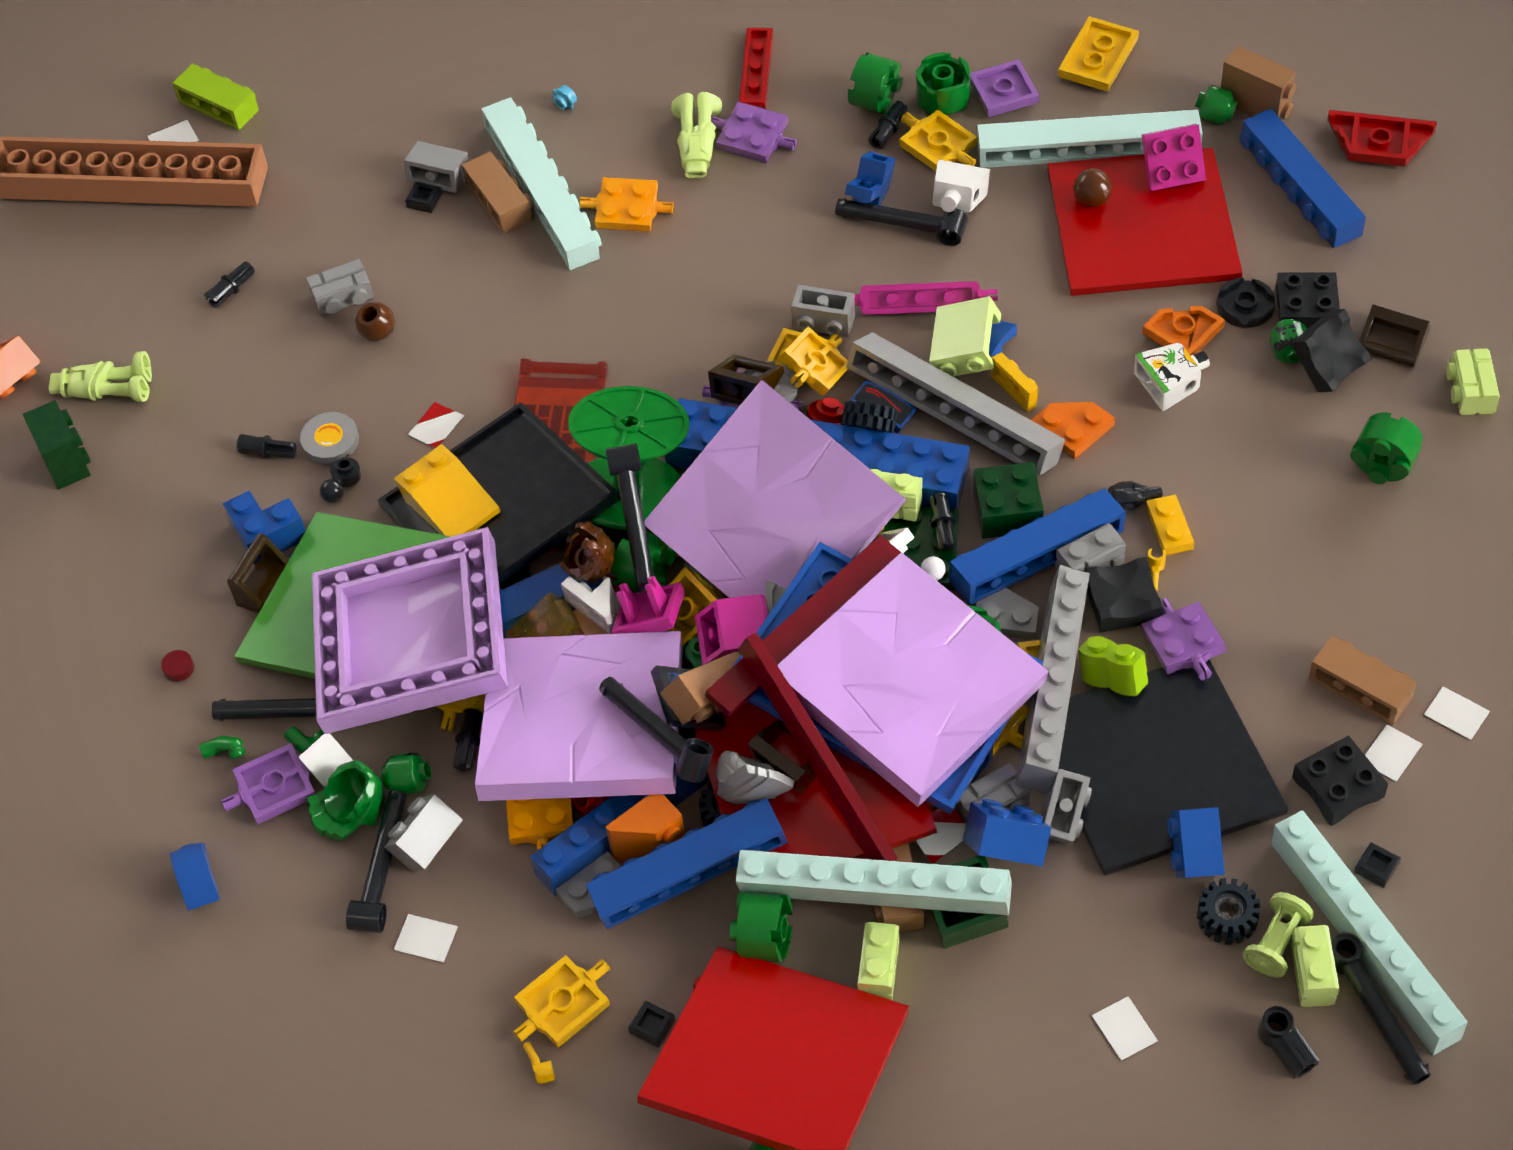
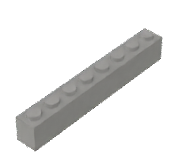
M873 332L853 342L846 366L848 369L891 391L910 404L1017 464L1034 462L1036 475L1038 476L1058 464L1066 439Z
M1059 565L1049 587L1041 641L1037 659L1043 661L1042 666L1049 672L1045 683L1030 697L1015 782L1017 786L1047 794L1058 773L1090 573Z

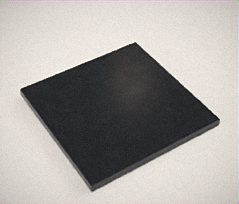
M522 402L450 450L501 510L500 513L478 528L488 527L495 540L499 585L576 531L575 525L578 522H590L621 500L619 492ZM398 486L377 500L380 507L400 527L439 534L405 502Z
M1210 659L1205 663L1211 670L1212 675L1208 679L1205 676V680L1199 679L1194 668L1181 669L1167 675L1162 667L1147 672L1148 684L1137 696L1118 694L1110 688H1097L1069 699L1058 769L1091 778L1088 786L1092 789L1090 800L1086 807L1083 806L1080 819L1083 820L1082 830L1104 876L1171 854L1174 851L1173 838L1169 837L1167 830V820L1171 818L1170 811L1218 807L1221 836L1286 815L1288 812L1284 799Z

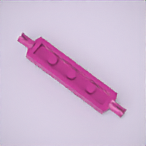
M977 281L862 285L860 294H855L854 300L855 306H860L863 315L936 312L939 306L998 294V289L980 290ZM998 295L990 296L993 301H998Z

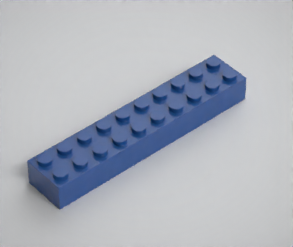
M679 398L678 402L686 410L689 417V431L682 444L665 455L666 463L673 467L688 469L738 409L737 407ZM811 420L870 470L878 469L881 472L905 473L921 477V507H931L929 498L932 495L935 497L936 493H945L949 496L950 508H959L969 470L968 445Z

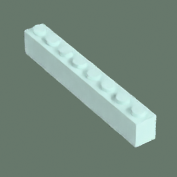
M510 97L481 108L486 130L512 174L517 179L522 191L529 195L535 213L568 269L572 270L600 259L599 246H602L598 232L590 229L591 225L587 214L580 212L576 196L569 194V188L564 176H558L557 166L553 158L548 159L542 140L537 141L533 125L526 123V116L522 107H517Z
M1182 110L977 125L979 164L981 168L1140 155L1144 154L1141 134L1191 124H1199L1202 144L1203 133L1199 111Z
M1301 810L1275 824L1271 841L1273 848L1338 933H1351L1360 939L1363 946L1360 956L1361 962L1432 1056L1460 1041L1468 1021L1305 812Z
M740 850L736 884L740 892L789 895L790 899L1009 915L1012 889L1010 871L1007 869Z

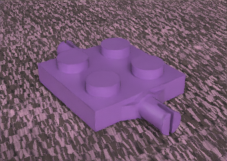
M737 102L727 119L711 115V122L717 129L722 130L716 141L717 149L767 163L771 154L779 146L792 151L796 148L797 139L783 136V131L788 124L787 115L742 102Z
M1162 598V616L1144 622L1141 626L1144 636L1168 675L1181 669L1194 668L1200 680H1205V676L1207 679L1210 678L1212 672L1205 662L1214 656L1226 652L1223 639L1200 602L1173 610L1168 599Z
M292 743L232 769L238 781L239 792L221 799L226 812L241 804H245L251 810L258 825L308 802L307 798L315 794L311 785V771L299 759Z

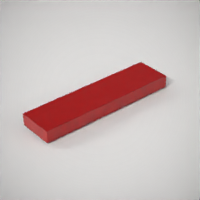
M773 28L746 29L739 102L766 109Z

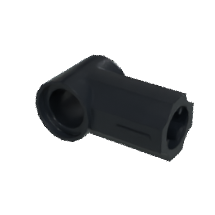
M1272 1006L1264 1012L1258 1028V1036L1266 1046L1273 1049L1293 1079L1302 1077L1319 1064V1058L1295 1027L1292 1013L1287 1008ZM1276 1022L1280 1024L1284 1030H1272L1269 1027L1268 1023Z

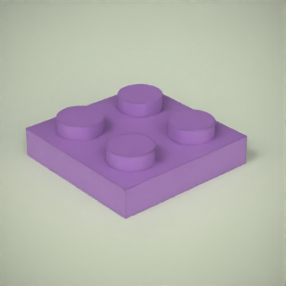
M1019 59L970 73V85L988 118L1039 103V94Z

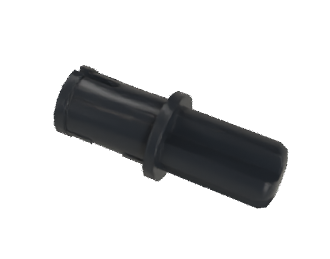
M896 101L887 114L881 116L878 120L877 128L868 138L869 143L874 148L883 149L889 137L899 129L898 124L902 116L908 111L907 105L903 104L902 101Z
M245 261L228 276L224 274L221 276V281L204 294L206 300L213 307L217 308L227 297L239 292L238 287L254 274L255 269L250 263Z
M240 434L237 439V451L239 453L257 454L265 459L269 455L294 458L296 455L297 446L295 443L272 440L269 435L256 437Z
M936 493L935 497L932 495L929 498L933 516L931 526L936 531L938 548L941 551H952L956 545L953 529L955 518L950 512L949 496L945 493Z
M469 708L463 710L460 732L455 736L457 747L453 766L463 772L472 768L475 749L480 744L478 734L483 713L476 709Z

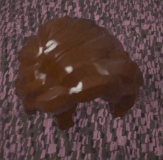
M578 522L575 525L577 532L571 536L570 546L564 551L565 558L561 562L560 567L568 576L577 581L595 583L611 571L615 561L614 555L617 552L615 543L603 532L602 528L593 525L592 522Z

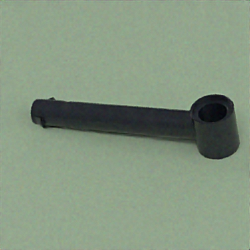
M838 198L835 208V214L844 218H858L937 233V239L947 246H956L961 242L968 222L966 213L957 208L952 212L945 211L942 217L869 203H859L846 200V198Z
M637 443L606 448V456L610 476L617 475L637 592H645V585L649 584L647 578L654 576L636 478V472L642 471Z
M607 677L602 681L599 687L602 695L617 705L619 709L679 760L676 773L680 778L693 783H699L704 780L714 751L711 744L698 738L686 740L629 692L622 683H619L613 677Z
M223 698L212 703V717L214 720L221 722L224 719L316 717V698L226 701Z
M395 790L388 792L361 900H351L348 905L346 914L348 930L382 933L384 930L387 908L385 903L380 902L392 854L384 846L391 839L388 836L391 829L401 821L407 799L406 794Z
M1351 933L1336 935L1331 943L1336 973L1346 975L1396 1059L1399 1060L1401 1067L1406 1073L1404 1078L1409 1080L1412 1085L1425 1081L1431 1076L1429 1064H1424L1361 962L1360 956L1363 946L1360 939ZM1346 950L1352 957H1342L1337 951Z

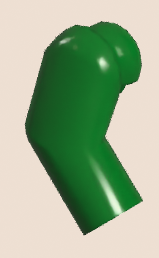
M292 726L285 732L284 737L300 753H303L325 733L323 730H320L319 732H314L313 736L306 737L297 727Z
M219 736L198 745L204 759L226 750L231 759H236L246 753L242 745L244 742L238 737Z

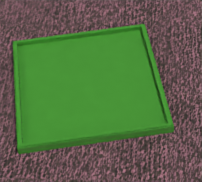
M316 512L234 657L238 663L315 679L312 573L451 536Z

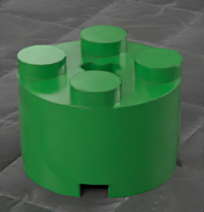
M865 52L866 55L862 54L853 69L850 80L855 82L853 90L848 88V102L851 105L886 115L893 105L892 98L894 93H898L903 84V77L899 76L901 64L895 60Z
M934 53L925 57L921 61L919 68L917 67L916 99L918 104L926 110L927 115L930 116L936 110L947 115L963 111L968 107L970 99V67L963 58L959 57V60L953 58L951 53Z
M1387 412L1376 413L1368 418L1350 453V458L1376 484H1384L1386 481H1399L1407 477L1422 448L1423 436L1418 427L1402 416L1400 420L1391 418L1392 413Z
M646 532L653 574L661 587L666 586L667 578L665 575L668 567L674 563L677 553L658 536ZM622 539L617 547V552L614 555L615 561L611 567V572L616 573V580L611 579V583L617 587L620 584L626 583L633 593H637L629 541Z
M749 891L739 892L736 902L738 911L737 921L733 920L730 925V940L736 941V952H738L740 957L770 962H783L782 959H786L790 949L793 926H788L787 915H793L792 902L789 895Z

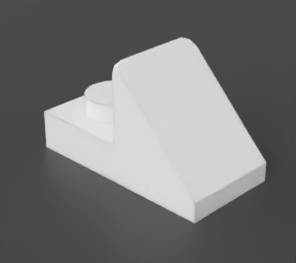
M569 576L561 583L565 600L610 634L614 626V592L610 578L605 579L592 591L586 583L582 581L578 583Z

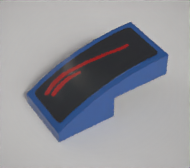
M865 381L850 399L852 401L880 404L881 406H888L898 410L894 429L897 434L917 410L891 391L868 381Z

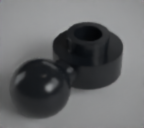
M340 458L333 462L330 467L332 479L322 483L320 495L323 500L329 503L339 501L344 493L343 487L352 486L360 480L361 471L359 463L352 458Z

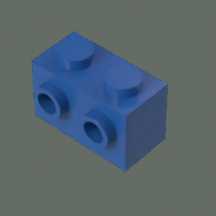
M1218 807L1170 811L1171 818L1167 820V830L1169 837L1173 838L1174 851L1171 852L1170 862L1177 878L1225 875Z

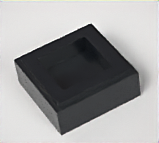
M415 182L405 200L406 207L432 213L442 195L441 187Z
M1370 842L1357 863L1354 873L1385 888L1398 867L1401 857Z
M645 1000L628 1027L629 1033L659 1048L676 1020L675 1015Z

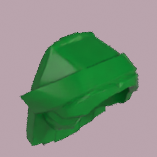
M358 760L339 765L328 778V784L324 787V790L307 798L311 824L315 832L322 837L327 836L331 840L337 839L341 842L363 825L375 826L379 807L385 799L380 778L368 765Z

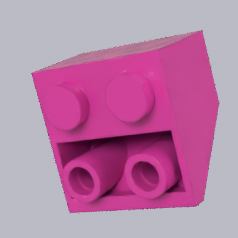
M757 594L717 599L695 615L702 665L736 651L740 653L738 648L746 637L756 633L768 616L764 595Z

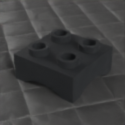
M1336 272L1277 273L1275 290L1278 304V322L1284 319H1294L1302 322L1306 328H1309L1329 311L1340 310Z
M1345 309L1329 311L1291 342L1317 392H1333L1349 374L1372 359L1367 349L1356 338L1351 328L1350 317Z
M1146 557L1137 558L1119 566H1094L1085 569V572L1090 573L1087 592L1100 633L1139 626L1144 622L1162 616L1163 606L1155 590Z
M1349 735L1296 763L1292 775L1298 786L1303 788L1314 800L1330 826L1340 822L1358 808L1384 798L1388 787L1386 780Z

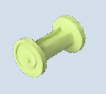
M1283 892L1274 893L1270 899V908L1275 915L1260 944L1248 945L1243 952V959L1252 969L1275 978L1283 977L1288 969L1287 962L1282 955L1292 937L1294 928L1297 925L1310 924L1314 917L1313 909H1311L1309 904L1295 895ZM1284 919L1288 921V923H1283L1280 920Z

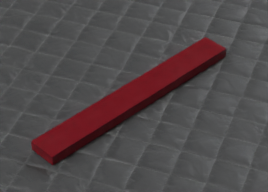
M880 535L762 641L776 664L778 665L837 612L849 599L895 559L901 551ZM742 658L706 690L705 696L724 714L730 717L762 687L745 659Z
M754 633L746 637L738 650L868 859L896 861L897 856L760 636Z

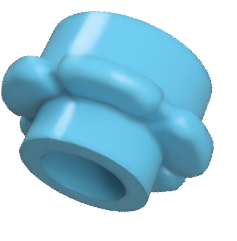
M561 85L553 90V102L557 107L562 110L566 107L568 109L574 108L573 105L577 101V96L571 88Z

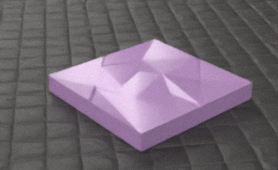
M761 380L645 519L644 523L649 530L729 598L762 594L766 598V581H772L777 586L787 589L819 542L854 559L868 547L904 504L906 499Z
M488 527L312 573L316 720L325 734L508 688L495 540Z
M902 552L778 664L779 669L808 715L917 807L1045 683L1049 672Z
M681 631L504 638L508 688L486 693L475 779L478 801L675 794L677 758L619 709L617 705L603 696L599 691V687L604 679L613 677L666 722L650 671L656 665L682 668L683 645ZM671 726L676 732L679 733V727Z

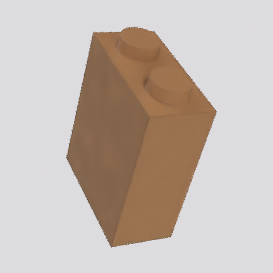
M1237 46L1224 61L1221 87L1234 93V99L1238 100L1235 109L1252 117L1272 109L1283 120L1290 116L1294 104L1291 102L1297 87L1294 83L1296 71L1241 46Z

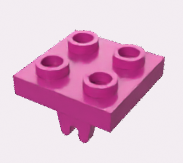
M1199 124L1141 134L1149 190L1154 191L1206 180Z
M655 576L647 578L649 584L645 585L646 591L632 593L626 583L620 584V591H617V597L621 606L611 631L612 634L666 632L672 629L685 594L681 582L661 587Z

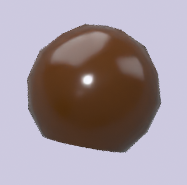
M1096 168L1080 172L1074 180V197L1085 207L1094 208L1105 204L1112 194L1110 177L1102 170Z
M370 302L359 309L355 323L357 331L362 337L369 341H380L387 338L393 332L395 319L392 310L381 302Z

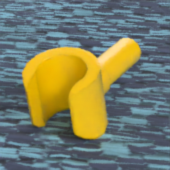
M1149 549L1147 561L1157 592L1159 574L1165 567L1166 551L1163 550L1162 556L1155 558L1151 555L1152 549Z
M524 1043L523 1048L531 1060L537 1083L543 1084L555 1081L551 1060L540 1063V1059L531 1043Z

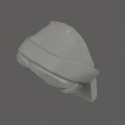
M729 750L719 757L716 767V777L718 779L717 795L727 802L747 804L753 800L761 801L765 798L775 800L776 796L791 790L794 786L793 779L775 771L768 763H761L759 760L740 756L738 753L730 752Z

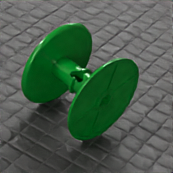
M619 386L596 391L581 399L571 410L568 419L570 434L584 450L599 457L588 462V464L614 487L619 494L617 475L610 476L606 448L637 443L642 471L636 472V478L645 521L681 477V474L673 466L658 458L672 452L685 440L690 425L688 414L678 401L657 390L637 386ZM622 501L616 502L592 519L591 522L608 528L627 530Z

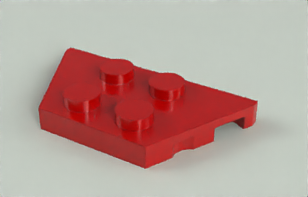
M1329 110L1327 119L1348 160L1403 167L1410 162L1431 138L1437 126V121Z

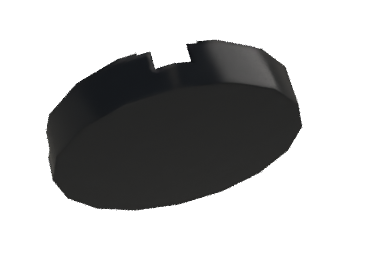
M1236 278L1220 288L1216 302L1217 311L1226 322L1233 326L1241 328L1257 327L1265 324L1272 317L1275 309V296L1270 287L1260 280L1244 281V278Z

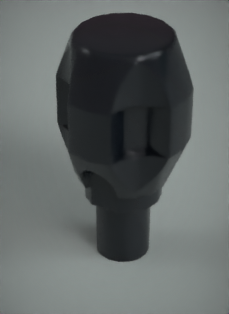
M1134 481L1118 482L1108 488V492L1124 510L1135 509L1147 500L1161 498L1163 495L1160 486L1147 487Z

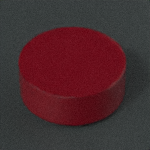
M174 650L162 659L161 668L168 680L180 682L191 676L194 671V663L190 654L186 651Z

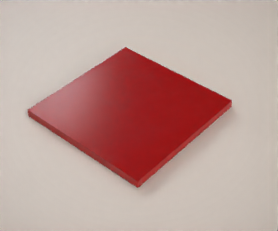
M1202 148L1206 175L1205 181L1154 191L1149 190L1144 154L1048 163L1047 171L1071 296L1222 282L1242 278V267L1213 148ZM1090 168L1102 170L1110 177L1112 182L1110 198L1105 204L1094 208L1082 205L1074 197L1073 192L1075 178L1080 172Z
M749 702L744 703L730 717L722 712L726 726L721 731L694 729L696 738L708 742L714 749L707 772L721 815L736 813L742 810L746 804H733L717 795L718 779L716 777V767L719 757L729 750L730 752L738 753L740 756L755 759L752 757L748 747L749 741L761 730L778 720V718ZM785 731L771 744L772 747L800 768L808 763L794 738ZM829 747L835 753L834 757L891 848L937 833L927 801H924L917 807L883 777ZM818 777L810 783L802 794L792 788L776 796L775 800L768 799L788 842L770 852L858 859L867 857Z
M717 946L637 1095L638 1104L776 1150H847L908 1016L909 1005L765 960L740 957L736 951Z

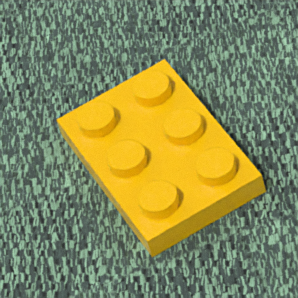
M1089 16L1058 69V77L1108 92L1137 42L1139 31Z

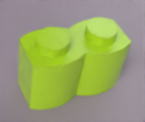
M1101 636L1089 637L1078 649L1081 676L1085 683L1095 687L1110 688L1112 691L1126 696H1137L1148 684L1145 652L1129 644L1117 645L1115 642Z

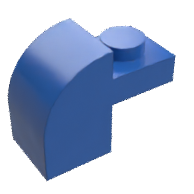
M871 151L861 156L857 178L847 183L845 194L852 196V199L856 202L880 205L889 189L896 158Z
M205 843L187 844L177 851L170 853L173 870L188 911L220 900L219 889L210 867L209 854Z

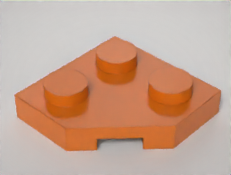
M1190 306L1189 310L1173 311L1172 308L1160 309L1143 325L1142 334L1162 346L1180 343L1191 356L1200 352L1224 328L1225 319L1203 306Z
M1094 402L1050 403L1031 419V421L1066 439L1062 451L1073 459L1080 456L1115 425V417Z

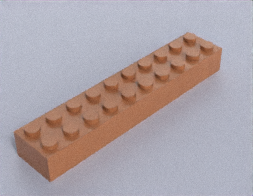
M0 136V199L258 207L268 169L261 144Z

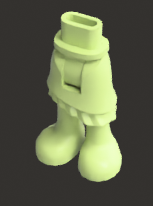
M700 92L697 95L698 125L694 127L695 100L693 95L690 93L681 94L671 104L673 115L681 119V132L679 133L677 144L682 160L681 165L685 170L687 178L705 177L707 169L710 167L713 142L716 137V126L711 122V115L716 117L722 111V101L719 97L708 92Z
M139 351L133 355L131 365L114 367V363L111 361L105 363L100 361L95 364L71 367L70 370L63 368L61 373H51L49 392L50 394H61L63 397L86 398L92 401L102 399L103 395L131 397L136 402H144L148 399L150 393L148 386L152 377L150 358L146 351ZM112 381H129L125 383H111Z

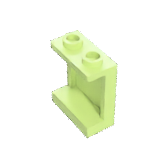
M990 296L937 307L929 359L932 366L952 377L978 373L994 368V361L989 355V343L992 324L1000 323L1001 312Z

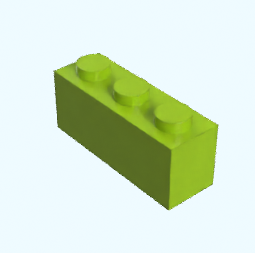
M193 63L172 83L178 102L237 130H240L259 111L256 95L250 88L236 84L227 77H221L209 69L202 68Z

